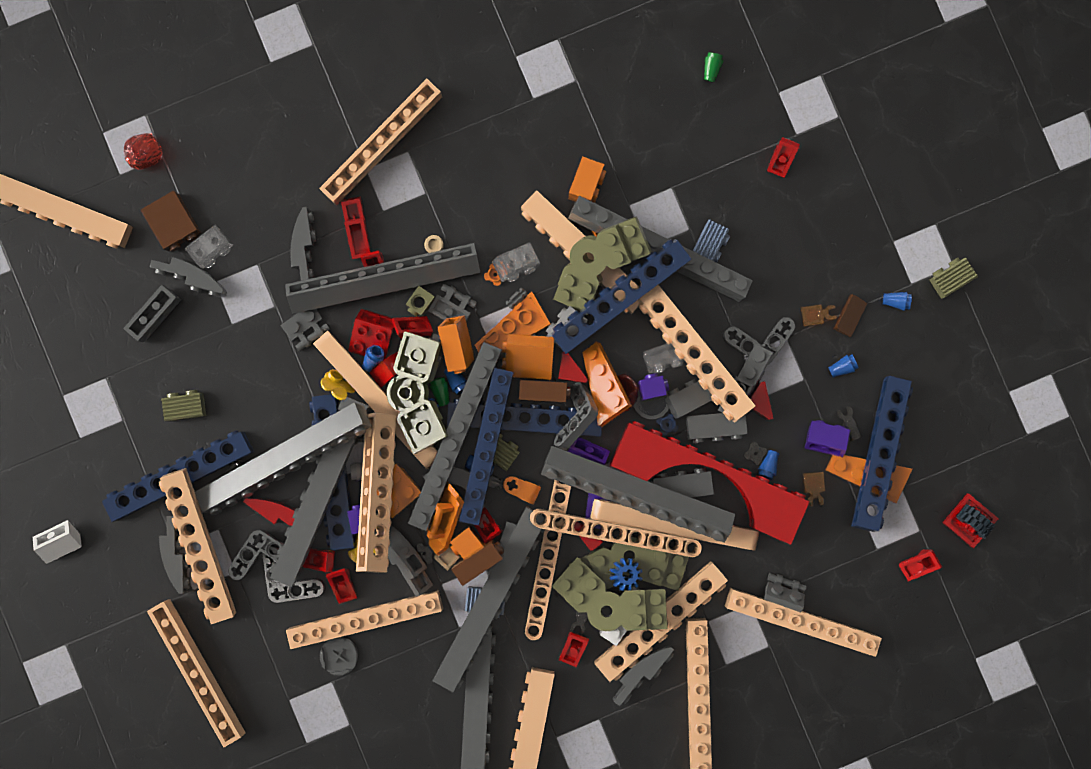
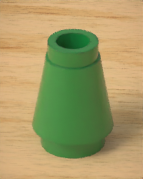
M708 52L707 57H705L704 80L715 82L724 62L722 60L723 55Z
M445 377L434 379L430 382L431 385L429 387L438 405L444 406L449 404L448 381H445Z

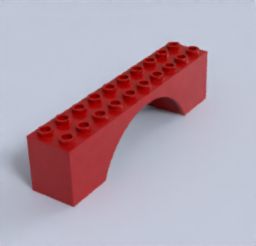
M633 421L632 424L627 423L610 466L645 481H648L660 471L682 464H698L712 468L728 478L742 495L748 510L749 527L790 545L792 544L810 502L805 500V495L796 491L789 493L787 492V487L776 483L771 485L769 484L770 480L762 476L756 475V477H752V472L746 469L738 468L736 470L733 468L734 464L725 460L718 462L715 460L716 456L707 452H703V454L697 453L698 448L691 445L681 446L679 445L680 441L675 438L668 437L665 439L661 437L663 433L650 429L649 432L644 429L645 425Z

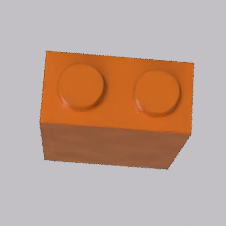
M465 315L446 318L437 328L447 371H454L455 374L462 373L474 361Z
M508 334L507 341H503V353H506V358L503 357L502 369L513 372V377L551 380L554 338Z

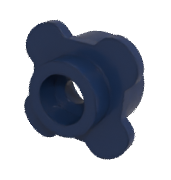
M672 414L657 419V424L661 429L660 432L664 436L669 432H676L678 430V425H676Z

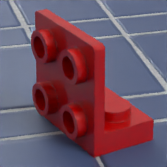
M361 309L355 318L349 352L365 356L368 347L377 345L383 349L384 359H386L391 335L395 329L392 318Z

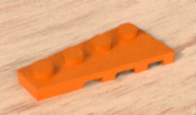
M531 291L524 300L517 304L507 316L500 320L494 328L475 344L478 352L483 342L497 347L503 352V341H507L508 334L532 336L550 326V322L533 292Z
M595 342L582 353L591 395L598 408L597 423L598 426L603 427L632 405L601 343Z

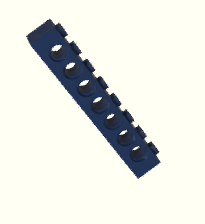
M672 239L668 240L662 245L663 249L658 253L654 251L646 257L648 261L642 265L640 263L630 269L632 273L626 277L625 275L619 277L615 281L616 285L612 288L606 287L599 293V298L595 301L593 298L583 305L585 307L580 312L574 311L568 316L569 320L564 324L560 322L553 327L552 337L565 354L689 262L691 258L679 241L676 239L674 241ZM665 254H670L672 257V261L668 265L662 263V257ZM654 266L656 268L655 275L647 276L646 269ZM632 279H640L641 283L638 288L630 286ZM623 290L625 297L622 300H616L614 297L616 291ZM600 303H609V309L606 312L600 311ZM586 314L594 316V320L589 324L583 321V317ZM572 325L578 327V333L575 335H570L567 332L568 328Z
M497 368L493 370L459 520L461 522L474 525L480 524L514 374L511 371Z
M887 376L883 380L851 527L870 532H879L884 525V518L882 516L883 511L888 506V499L886 497L892 487V480L890 479L891 474L896 469L897 463L894 460L901 446L899 437L904 432L905 425L903 424V419L906 417L909 409L907 400L912 395V381L893 376ZM893 394L898 396V403H895L892 400ZM889 412L892 413V414H894V416H895V421H894V422H892V421L889 420V418H888ZM885 431L891 434L890 441L885 439ZM881 449L886 451V459L880 456ZM877 468H880L882 470V478H879L876 475ZM873 487H876L879 491L877 497L872 494ZM870 505L875 510L873 516H871L867 511Z
M332 394L314 396L312 401L309 402L310 412L314 413L312 426L323 420L321 418L323 410H328L330 416L339 411L338 399ZM345 466L337 485L339 494L336 497H332L326 511V516H324V525L328 527L329 535H326L327 546H330L331 550L356 547L355 534L351 533L347 511L352 510L347 467ZM334 505L341 507L342 512L339 516L335 515L332 511ZM337 524L342 525L344 528L342 535L335 532Z
M453 399V403L448 405L447 426H449L459 399ZM484 401L480 403L471 425L472 428H481L483 419L481 415L486 406ZM511 403V407H506L505 411L511 413V420L502 422L501 430L558 434L564 427L558 423L559 416L566 415L570 421L577 413L576 408L568 407V411H562L559 406H549L548 410L541 409V405H530V408H522V404ZM523 412H527L531 416V420L528 423L520 421V415ZM544 413L550 417V421L546 425L539 422V416ZM597 418L581 435L601 437L602 427L598 426Z
M233 431L227 435V439L223 441L217 439L210 443L211 447L205 450L203 447L193 451V456L189 458L186 456L181 457L175 461V465L171 467L169 464L158 469L159 473L152 475V473L141 477V482L137 484L131 482L124 486L125 490L119 493L116 490L107 494V499L103 500L102 503L111 522L118 521L166 497L165 492H162L157 486L158 479L163 475L175 472L177 469L186 468L191 483H194L254 453L245 432ZM229 443L234 448L231 454L226 452V446ZM211 452L216 455L214 463H211L208 459ZM194 461L199 464V469L196 472L191 468V464ZM142 487L146 488L147 494L145 497H142L140 495V489ZM175 487L173 492L180 490V488ZM125 495L130 500L127 506L123 504V497Z

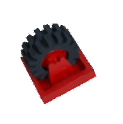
M967 493L942 523L969 546L975 548L982 538L985 539L994 529V524L998 518Z

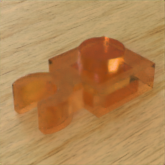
M821 304L802 307L804 327L824 324L823 318L827 320L836 319L837 316H830L828 313L830 309H835V306L830 305L822 310Z
M804 473L805 493H810L808 501H810L809 506H813L814 498H818L819 505H823L824 499L820 492L825 491L824 473Z

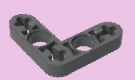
M790 318L780 319L762 345L737 327L726 329L723 337L729 345L746 357H749L751 352H746L743 349L744 342L750 341L753 344V348L755 344L763 348L766 345L768 349L774 351L768 363L769 365L794 331L795 324ZM788 322L790 330L787 329L782 333V335H785V338L775 333L776 330L778 332L782 330L783 326L781 323ZM735 331V336L737 338L741 339V337L743 336L745 337V339H743L740 342L739 346H737L736 343H738L739 341H737L736 339L729 340L728 338L730 337V335L728 334V332ZM771 337L779 338L780 344L778 347L770 345Z
M581 382L575 383L570 390V397L577 413L556 435L554 445L562 450H567L598 415V408L588 387Z
M264 530L252 532L228 569L229 576L234 580L244 578L261 552L277 562L280 555L272 554L270 547L272 544H277L280 547L282 542ZM255 535H263V542L257 543L255 547L249 545V543L253 545L256 542L257 538ZM246 549L251 550L254 554L251 560L244 558V551ZM242 562L248 564V566L243 565L240 569L242 574L235 575L236 571L234 568L239 567Z

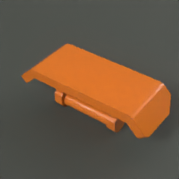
M448 481L441 502L436 505V512L431 527L427 532L428 544L437 556H440L448 549L464 504L462 498Z

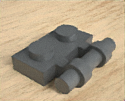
M444 283L441 290L446 293L445 297L443 298L437 294L428 312L442 320L465 315L467 321L471 313L466 311L465 308L468 305L474 309L477 301L471 299L472 296L464 295L457 291L456 287L452 285L450 287ZM454 297L461 301V304L457 306L450 302V300Z
M317 309L298 312L280 325L291 341L299 337L301 342L295 345L299 352L305 347L309 348L312 342L321 337L327 330H330L327 323L321 327L318 325L323 320V317ZM313 327L315 332L306 337L304 333Z
M769 573L764 600L801 613L804 608L805 594L803 593L806 590V585L800 584V581L795 579L792 581L783 578V575L778 573L777 575Z

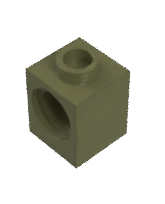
M418 286L406 303L409 307L407 311L416 317L418 315L424 316L435 297ZM418 298L425 300V304L421 308L415 307V301Z

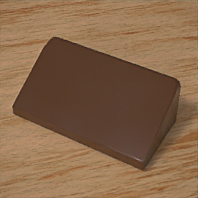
M851 294L833 329L851 337L867 303L856 295Z

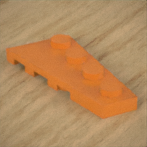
M832 455L826 471L860 486L866 459L847 455L843 457ZM896 466L895 471L891 474L892 487L888 491L886 499L897 503L910 476L911 468ZM877 468L876 475L882 478L883 472L880 468ZM876 487L872 488V493L878 495V489Z

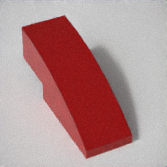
M360 196L341 201L352 259L361 258L360 255L371 253Z
M245 498L243 501L273 524H277L282 520L288 525H293L295 520L292 518L295 511L293 507L262 498Z

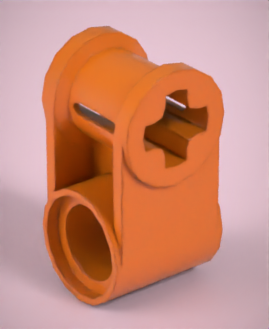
M513 476L507 477L503 483L506 492L533 505L541 489L538 485ZM515 480L517 488H512V490H509L507 482Z

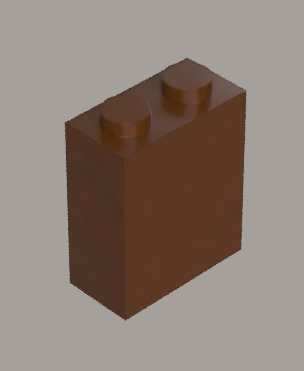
M174 190L141 209L162 248L168 252L178 250L182 243L195 240L198 237L197 235L201 233L180 195Z
M520 380L519 400L566 403V399H570L571 387H567V383Z
M492 540L454 565L451 570L461 585L464 586L501 561L504 557V549L499 542L495 543Z

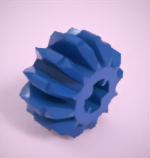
M620 558V564L614 562L613 564L616 569L610 568V572H613L614 575L609 577L610 580H615L613 586H619L621 591H624L625 587L628 591H631L632 585L638 587L636 580H642V577L638 576V574L642 573V569H636L639 563H633L631 558H628L627 561L624 558ZM623 572L629 573V577L622 576Z

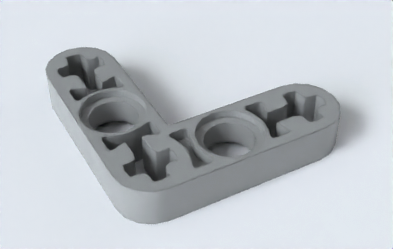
M270 547V551L273 550V553L278 552L279 548ZM263 553L267 591L272 602L279 603L320 596L324 592L325 585L320 579L297 581L295 585L300 586L302 589L300 596L293 595L292 587L288 586L287 593L289 598H286L287 594H282L277 599V596H273V592L276 591V588L280 592L285 591V586L287 585L270 578L269 571L271 567L268 564H272V558H268ZM314 583L321 587L317 593H315V590H308V595H305L306 588L312 587Z

